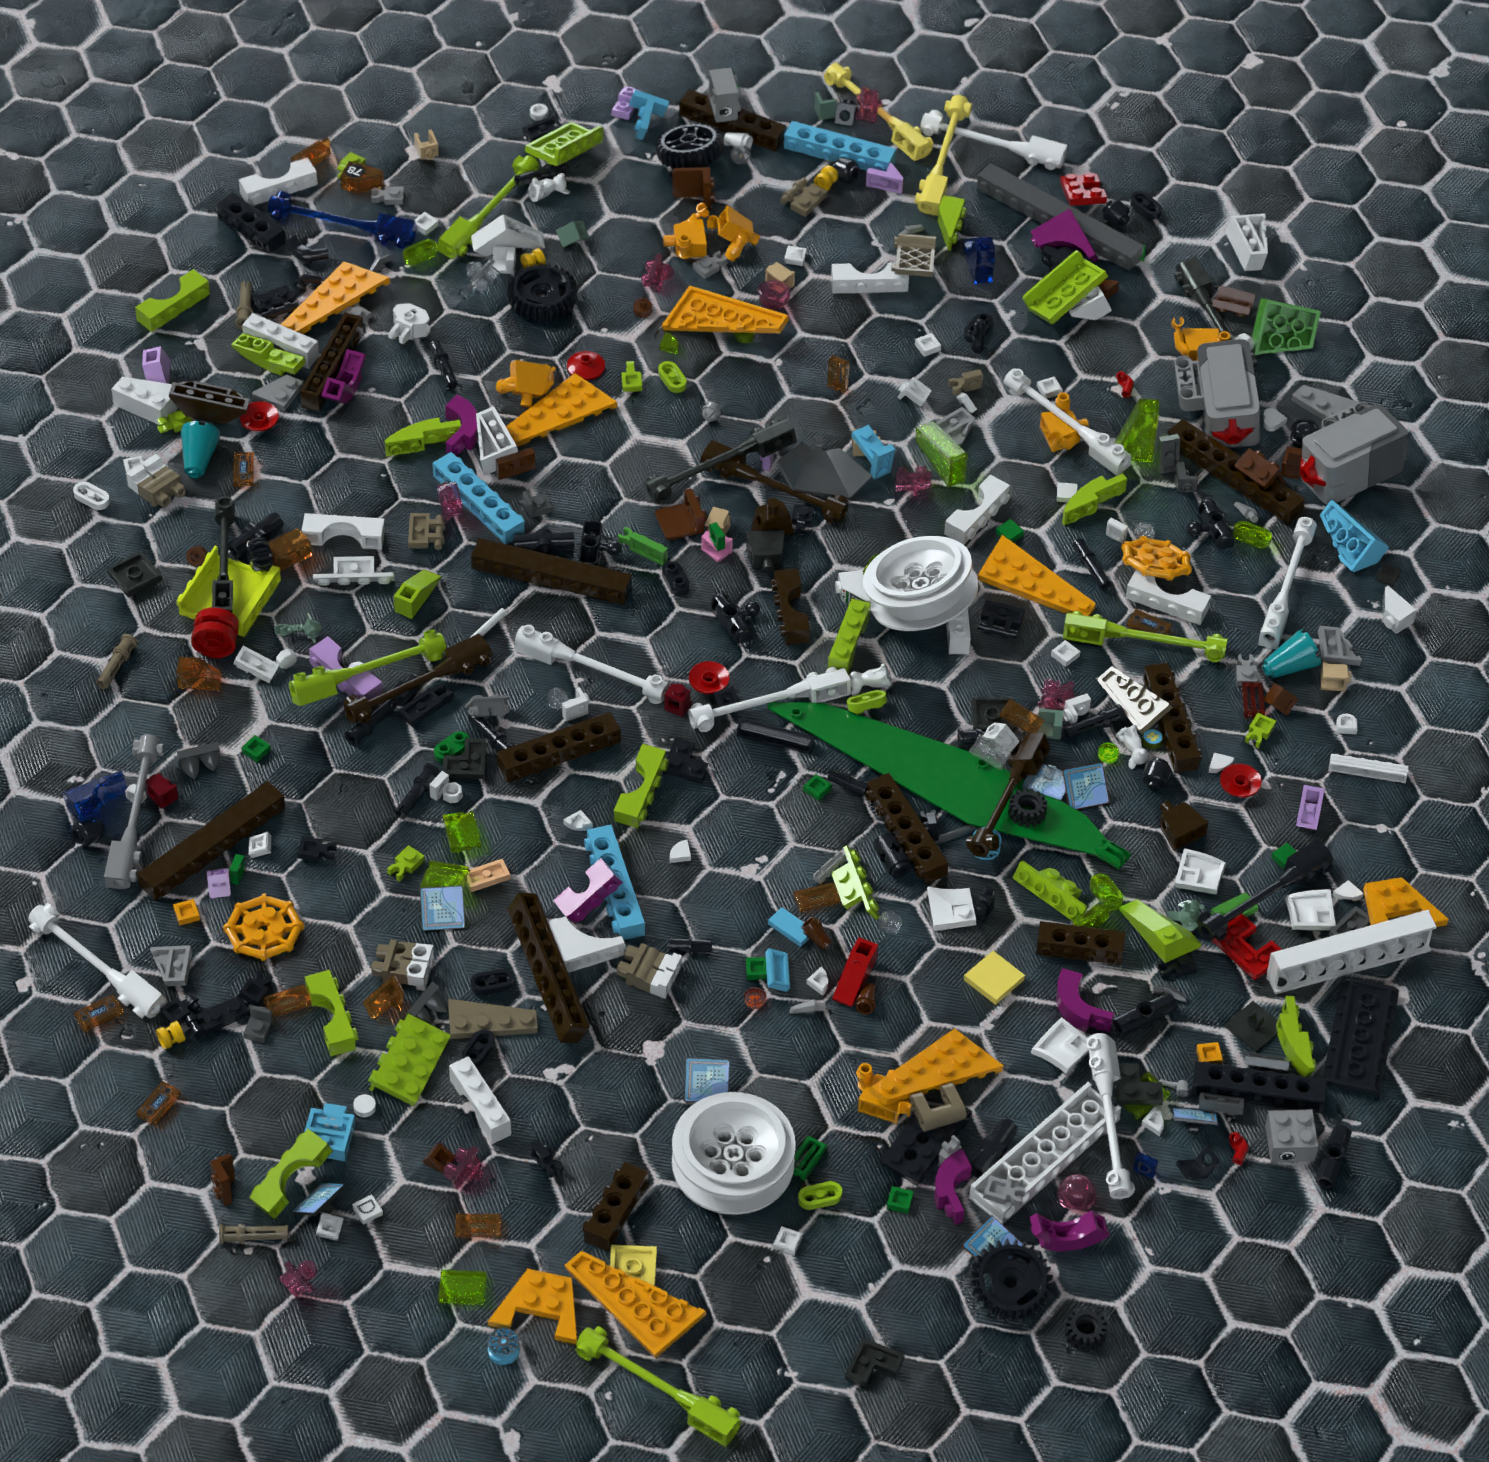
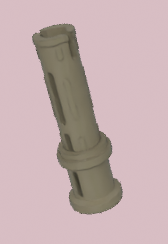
M245 281L240 283V303L236 309L238 318L235 321L236 327L240 330H243V323L253 313L251 307L253 285L249 281H247V286H245Z
M129 634L122 635L120 644L113 649L111 660L96 680L98 687L107 689L122 663L129 660L131 651L138 646V641L135 637Z
M242 1223L238 1224V1226L219 1224V1244L224 1242H238L242 1244L245 1243V1240H288V1225L245 1227Z

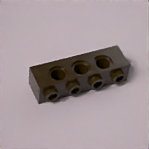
M1040 921L1036 954L1047 957L1054 956L1065 959L1085 960L1087 962H1101L1109 965H1121L1125 932Z
M624 1162L620 1169H616L613 1175V1182L610 1186L607 1185L605 1187L601 1202L595 1204L591 1219H587L583 1225L584 1242L609 1252L611 1245L615 1242L649 1184V1171Z

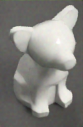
M560 173L553 179L540 181L533 178L528 189L530 199L533 202H538V200L547 197L554 190L570 194V191L566 189L565 174Z
M885 663L881 664L879 668L868 670L863 674L856 671L849 674L852 696L857 695L863 685L877 688L892 686V678Z
M1136 724L1128 728H1122L1115 735L1132 752L1128 763L1130 769H1133L1137 764L1141 765L1153 759L1152 755L1142 748Z

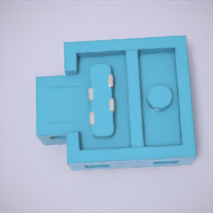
M325 1103L323 1111L322 1109L311 1108L305 1131L310 1129L328 1143L333 1150L328 1159L346 1161L355 1128V1115L347 1114V1106Z

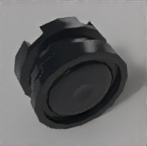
M1310 419L1295 421L1290 435L1293 445L1302 448L1303 438L1319 430L1317 423Z

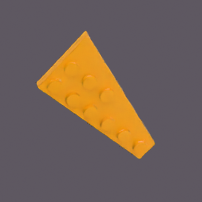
M343 262L281 325L304 334L311 330V326L317 322L323 323L328 320L327 317L333 313L337 315L349 306L359 302L360 297L376 292V288L382 284L384 286L390 284V279L379 273Z
M689 286L663 322L662 329L668 331L780 334L789 318L788 315Z
M574 373L508 424L506 428L516 446L519 447L529 443L532 438L537 436L544 437L552 430L556 429L559 431L584 421V418L592 414L595 416L602 413V410L607 408L614 409L617 407V401Z
M1003 535L978 574L977 579L981 582L1065 614L1079 611L1085 616H1091L1096 607L1094 601Z
M954 1028L871 1086L869 1093L884 1105H890L907 1100L910 1095L921 1092L924 1095L929 1090L935 1088L940 1090L942 1085L953 1083L955 1086L967 1082L969 1078L976 1076L982 1078L986 1077V1074L990 1072H995V1074L1002 1072L1004 1065Z
M583 1251L579 1252L565 1264V1269L655 1359L707 1315L706 1310L691 1306L687 1301L681 1298L679 1300L669 1295L666 1291L637 1277L633 1278L627 1275L625 1271L619 1268L615 1269L604 1261Z

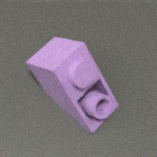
M159 346L143 350L142 367L146 380L169 384L171 360L163 348Z

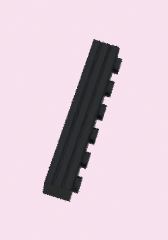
M741 718L737 726V736L808 754L812 753L815 745L814 736Z

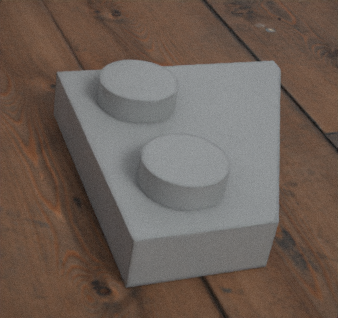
M285 375L253 391L252 399L268 402L277 409L285 411L301 391L304 381Z
M961 407L933 423L932 429L952 448L958 451L974 425L975 418L966 409Z
M1319 626L1318 637L1322 662L1360 666L1362 658L1353 653L1351 650L1353 646L1344 637V633L1340 628Z
M191 945L150 947L165 986H187L193 952Z

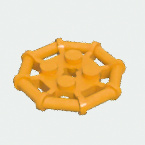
M1141 536L1140 539L1131 542L1125 541L1121 546L1123 563L1132 566L1141 572L1144 577L1149 575L1172 581L1175 577L1189 575L1192 571L1190 565L1191 555L1189 552L1182 551L1171 544L1170 540L1161 541Z
M266 893L243 903H236L228 922L223 925V931L227 933L234 947L233 951L236 954H246L259 958L261 961H266L267 958L286 951L291 952L294 949L293 946L300 932L304 930V922L300 920L292 901L267 896ZM262 905V908L252 912L247 911L248 909ZM267 905L281 908V910L276 911L273 907H267ZM288 914L292 923H286L283 917ZM240 915L243 916V923L236 925ZM261 926H268L266 931L259 928ZM286 932H291L289 937L284 940L283 935ZM242 933L244 940L240 941L237 934ZM253 944L258 945V948H260L261 950L249 946H253Z

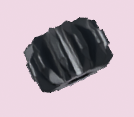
M255 538L247 541V556L254 572H261L270 569L273 565V559L267 539Z

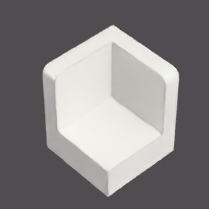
M493 246L491 271L493 273L514 274L516 247Z

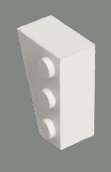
M1265 214L1231 216L1225 233L1244 271L1262 270L1266 260L1268 249L1267 237H1265Z
M122 377L112 388L113 404L156 424H158V418H167V414L173 413L178 409L169 398L172 384Z
M494 406L476 414L480 461L484 476L496 471L495 459L518 452L514 440Z

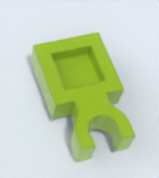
M1257 713L1249 726V733L1245 737V743L1248 744L1250 740L1254 739L1256 740L1255 747L1259 748L1262 738L1268 739L1276 726V720Z
M408 845L395 857V864L387 868V874L391 876L394 872H399L396 874V880L400 882L404 878L406 871L413 873L425 861V855Z

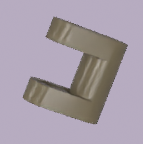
M953 1083L940 1086L941 1096L945 1105L930 1109L923 1093L910 1095L911 1108L924 1132L967 1118L964 1104Z

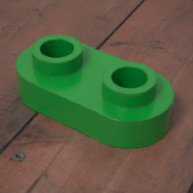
M457 731L441 741L434 748L435 760L443 764L444 756H460L465 752V738H470L469 735L463 731Z

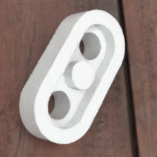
M79 482L73 488L75 499L93 509L103 510L110 504L108 493L89 482Z

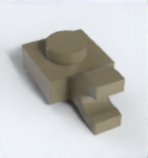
M980 369L962 373V378L948 379V385L953 387V395L961 393L962 390L963 392L982 388L983 374Z

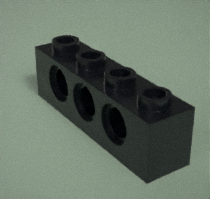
M231 193L217 203L218 218L230 225L233 230L244 235L247 240H251L260 249L270 254L285 243V229L235 193Z

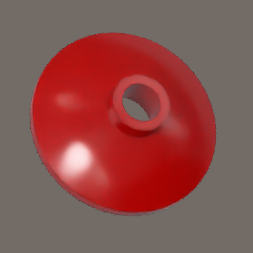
M581 351L573 354L568 359L567 370L571 376L576 373L585 380H593L603 374L605 361L595 352Z
M257 401L249 403L246 413L239 416L241 424L246 429L265 431L272 428L278 422L279 413L274 405L268 402Z
M705 661L698 663L689 672L690 685L696 691L703 694H713L723 690L729 683L730 676L728 670L717 662Z
M1232 764L1226 767L1220 775V784L1223 790L1239 798L1253 796L1259 791L1262 783L1258 771L1246 764Z

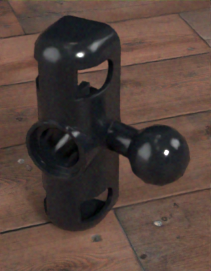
M1205 499L1201 501L1198 506V516L1203 524L1196 521L1190 522L1186 527L1187 533L1190 536L1196 537L1201 532H1208L1218 549L1233 547L1235 537L1226 522V514L1216 506L1214 500Z
M585 521L583 524L579 562L597 566L600 550L607 551L611 556H618L622 552V545L617 541L601 542L602 523L600 521Z
M718 593L711 599V611L736 643L750 640L752 638V629L747 624L745 618L747 616H757L760 613V605L755 601H751L746 604L745 609L740 611L739 606L728 600V596L724 593Z

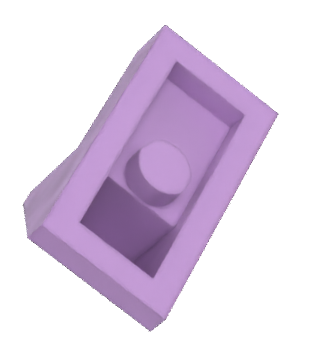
M892 163L889 164L887 171L868 168L866 186L902 194L903 177Z
M1304 785L1296 826L1317 830L1325 789Z
M228 868L206 871L210 898L230 896Z

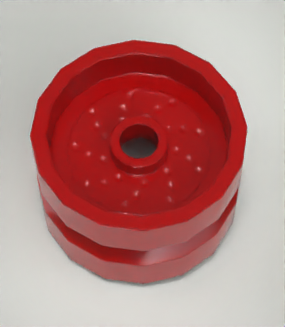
M210 607L199 611L194 620L191 645L195 651L210 658L227 657L236 648L239 620L233 613L222 608Z

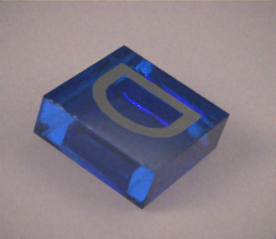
M1138 1152L1135 1157L1133 1170L1154 1179L1159 1161Z

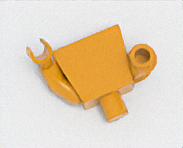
M704 203L697 205L696 211L698 213L692 214L687 220L673 226V235H663L664 247L675 246L676 255L681 259H688L689 257L703 258L707 255L703 219L700 218L701 216L705 218L709 215L707 206Z
M728 205L719 217L711 215L707 220V228L715 229L718 226V235L731 241L725 254L730 261L740 257L746 243L749 242L756 245L760 239V235L753 232V223Z
M1175 317L1171 321V326L1175 329L1174 341L1176 350L1182 356L1191 358L1192 361H1198L1197 350L1201 344L1231 340L1230 334L1226 331L1219 333V328H1182L1181 331V327L1184 324L1183 317L1179 319L1180 325L1175 323Z
M515 360L510 363V377L498 380L496 390L500 394L512 392L514 395H520V406L532 407L533 398L543 396L553 386V373L556 368L554 366L551 368L547 364Z
M1064 392L1059 393L1055 399L1056 406L1079 424L1089 428L1086 418L1077 420L1073 411L1070 410L1071 400L1069 395ZM1052 412L1041 413L1040 428L1052 452L1061 449L1070 450L1080 442L1081 436L1078 432Z
M862 1063L856 1072L859 1080L858 1087L862 1091L858 1099V1112L895 1124L898 1123L900 1114H907V1117H910L912 1105L909 1098L890 1105H884L869 1093L871 1086L886 1076L873 1075L872 1066L868 1063ZM889 1070L887 1075H889L894 1070Z

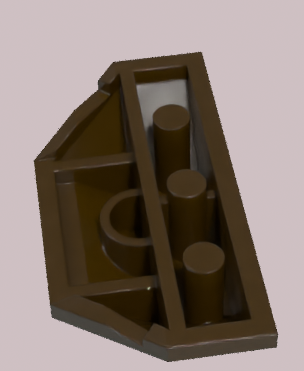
M198 381L172 382L169 398L185 416L220 424H226L245 414L249 403L248 397H244L241 393L231 388Z

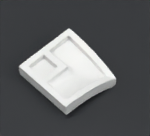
M1184 849L1175 887L1217 894L1226 868V862L1208 854Z
M927 887L934 931L976 925L970 888L941 889Z
M1311 890L1286 895L1285 902L1288 907L1292 930H1332L1336 926L1331 890Z
M1061 1017L1036 1043L1031 1053L1047 1060L1067 1073L1089 1053V1049L1086 1046L1088 1038Z

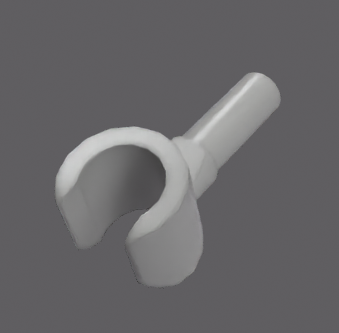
M1160 1079L1159 1082H1162V1085L1177 1089L1176 1094L1179 1097L1188 1096L1187 1081L1180 1080L1176 1083Z

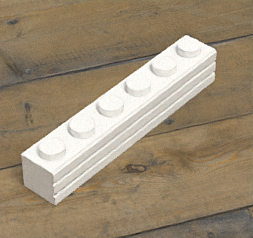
M1331 754L1328 771L1406 784L1408 766Z

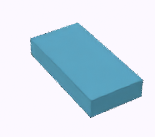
M782 907L768 920L769 926L800 947L809 940L801 929L804 922Z
M768 948L765 952L767 985L769 988L787 992L790 989L788 953Z

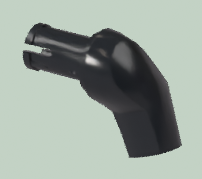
M295 235L285 241L293 256L304 265H311L312 261L329 259V254L320 255L321 253L328 252L327 247L310 250Z

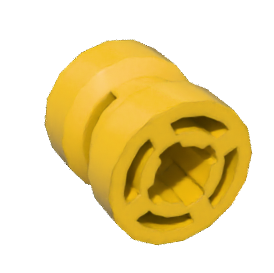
M830 165L824 166L814 178V184L828 191L838 179L837 170Z
M539 248L532 250L531 253H525L520 256L521 264L525 270L527 265L533 267L534 263L536 266H540L541 263L543 266L546 265L545 256Z
M177 1021L170 1023L167 1028L161 1027L156 1030L158 1040L164 1050L170 1048L174 1043L185 1041L183 1030Z

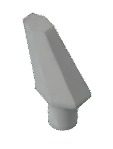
M921 224L905 226L904 231L900 234L916 235L922 232L924 227Z
M1235 502V507L1249 521L1257 522L1258 514L1255 509L1240 502Z
M815 999L792 1006L790 1014H812L815 1011L824 1012L825 1003L815 1002Z

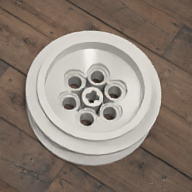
M923 536L901 541L881 552L867 567L863 577V586L867 596L870 598L872 615L880 624L900 631H919L945 624L963 613L972 604L977 595L978 579L972 570L971 555L963 544L947 537Z
M725 1092L708 1096L689 1107L680 1117L674 1129L672 1138V1170L675 1180L690 1200L705 1209L734 1215L758 1211L776 1201L791 1182L795 1161V1135L787 1117L775 1105L763 1098L741 1092Z

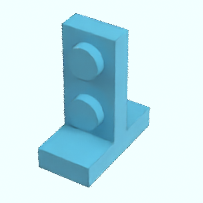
M635 89L628 106L639 109L638 116L641 118L637 120L634 130L637 131L636 138L643 140L648 130L651 113L663 117L668 108L669 101Z
M869 425L853 431L851 437L872 464L870 474L873 479L890 473L895 448L892 444L884 446Z

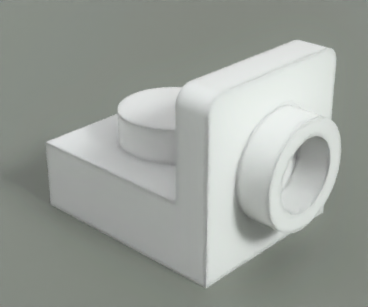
M912 377L909 382L904 381L898 390L901 392L897 398L901 400L906 395L921 407L932 390Z
M580 687L576 688V698L562 703L563 718L566 722L588 714L590 699L587 693H583Z
M1088 693L1065 701L1063 717L1070 725L1077 723L1078 716L1089 712L1091 698Z
M1002 723L991 724L982 736L984 740L992 741L1003 756H1008L1020 742L1007 724Z

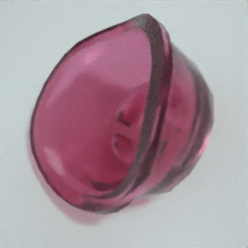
M767 281L760 284L757 289L759 302L766 309L778 311L790 299V290L781 281Z
M1073 1174L1061 1182L1057 1191V1197L1060 1204L1065 1208L1087 1210L1096 1201V1190L1089 1178L1081 1174Z

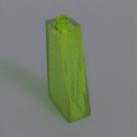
M1139 398L1114 441L1116 444H1121L1124 450L1131 454V461L1152 462L1159 418V400Z
M934 421L916 427L915 441L947 487L965 482L968 454Z

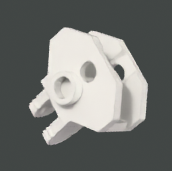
M410 303L397 304L394 307L393 318L395 325L389 332L388 337L393 340L400 335L399 343L405 344L409 339L426 337L430 333L428 326L430 318L426 310Z

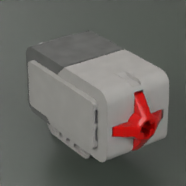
M1244 339L1204 343L1198 347V361H1192L1188 356L1177 357L1175 360V379L1180 408L1184 411L1203 410L1206 434L1227 448L1253 446L1259 443L1260 406L1249 342Z
M1360 402L1323 419L1320 430L1303 438L1302 457L1300 460L1301 480L1322 502L1328 504L1331 499L1336 503L1391 478L1404 470V461L1407 460L1408 451L1407 430L1382 405L1370 406L1367 403Z

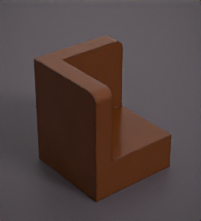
M1286 447L1281 467L1283 477L1300 479L1302 449Z
M1274 683L1263 700L1283 714L1288 715L1298 698Z

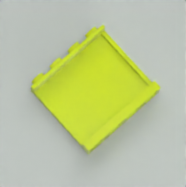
M214 546L212 551L207 553L204 563L197 568L194 578L189 580L184 593L179 595L177 599L179 615L195 620L199 611L212 607L213 580H217L220 569L218 546ZM228 558L229 580H233V614L239 620L238 635L245 637L281 582L280 568L272 565L269 571L254 572L250 565Z

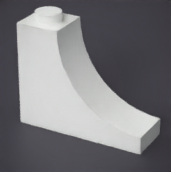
M504 214L471 235L474 252L485 257L493 254V246L539 248L541 250L545 248L542 232Z
M566 916L555 918L548 922L568 973L624 956L625 942L622 936L597 938L586 935L577 930L568 921Z

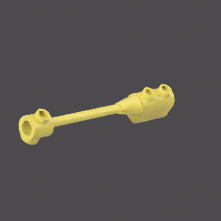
M833 63L828 67L824 74L825 82L829 86L835 84L839 88L846 86L887 121V124L893 130L891 141L911 159L917 161L930 154L933 149L932 138L924 137L919 127H912L909 123L903 122L887 113L850 81L851 70L849 67L843 68L839 63Z
M955 95L951 98V101L946 100L944 111H947L950 122L936 165L926 177V180L921 179L919 190L922 192L916 193L915 204H918V209L925 214L938 216L941 199L947 192L948 177L943 176L945 159L957 122L965 117L969 118L972 109V103H969L968 99L962 95Z

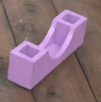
M328 636L309 649V661L314 668L324 666L325 670L342 668L340 666L342 662L341 647ZM370 671L354 675L337 685L342 692L345 691L348 695L355 694L359 698L364 696L368 700L383 694L382 682Z

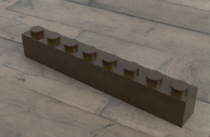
M478 538L471 554V569L598 598L612 603L625 605L632 587V574L485 539Z
M265 782L137 873L139 886L155 901L161 896H165L171 889L178 884H182L192 874L199 872L209 862L216 860L220 854L231 849L241 839L248 837L251 832L265 825L275 815H279L285 809L284 795L271 783Z

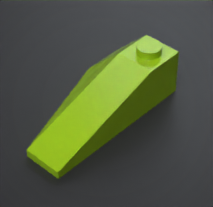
M1138 899L1119 907L1122 914L1164 963L1201 947V943L1188 929Z

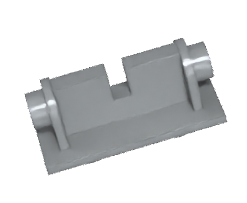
M495 694L490 697H483L482 695H476L464 707L469 708V714L473 715V717L489 716L488 709H490L491 716H505L510 710L509 706L505 703L510 696Z

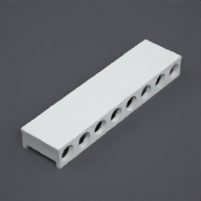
M1425 910L1272 952L1266 979L1269 981L1275 994L1427 953L1431 951L1429 942L1432 930L1436 929L1437 926L1430 915V911ZM1422 942L1424 943V946L1422 948H1417L1422 944ZM1403 948L1405 949V951H1404L1403 953L1397 954V953L1400 952ZM1383 953L1385 954V957L1383 959H1378L1383 955ZM1363 959L1366 960L1364 964L1358 965ZM1344 964L1346 965V968H1345V969H1343V970H1338V969H1340ZM1325 969L1326 974L1320 976L1319 974H1321ZM1304 975L1307 976V978L1304 981H1299L1304 977ZM1284 978L1287 984L1285 986H1277L1278 979Z
M1087 1082L978 1178L970 1187L969 1199L1003 1224L1107 1131L1103 1099L1098 1092L1091 1088V1083ZM1112 1104L1115 1123L1120 1120L1121 1107L1119 1105L1115 1107ZM990 1175L1011 1181V1188H1024L1025 1196L1016 1195V1197L1022 1199L1021 1206L1013 1205L1007 1199L1005 1205L984 1199L983 1193Z

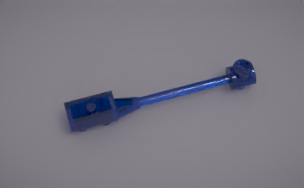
M277 191L276 195L270 197L268 203V213H271L270 216L273 219L281 220L282 216L288 217L290 212L353 226L373 235L380 244L386 245L388 241L395 242L394 245L401 249H404L406 245L411 246L418 231L415 220L379 213L377 220H356L292 205L291 195L284 191Z

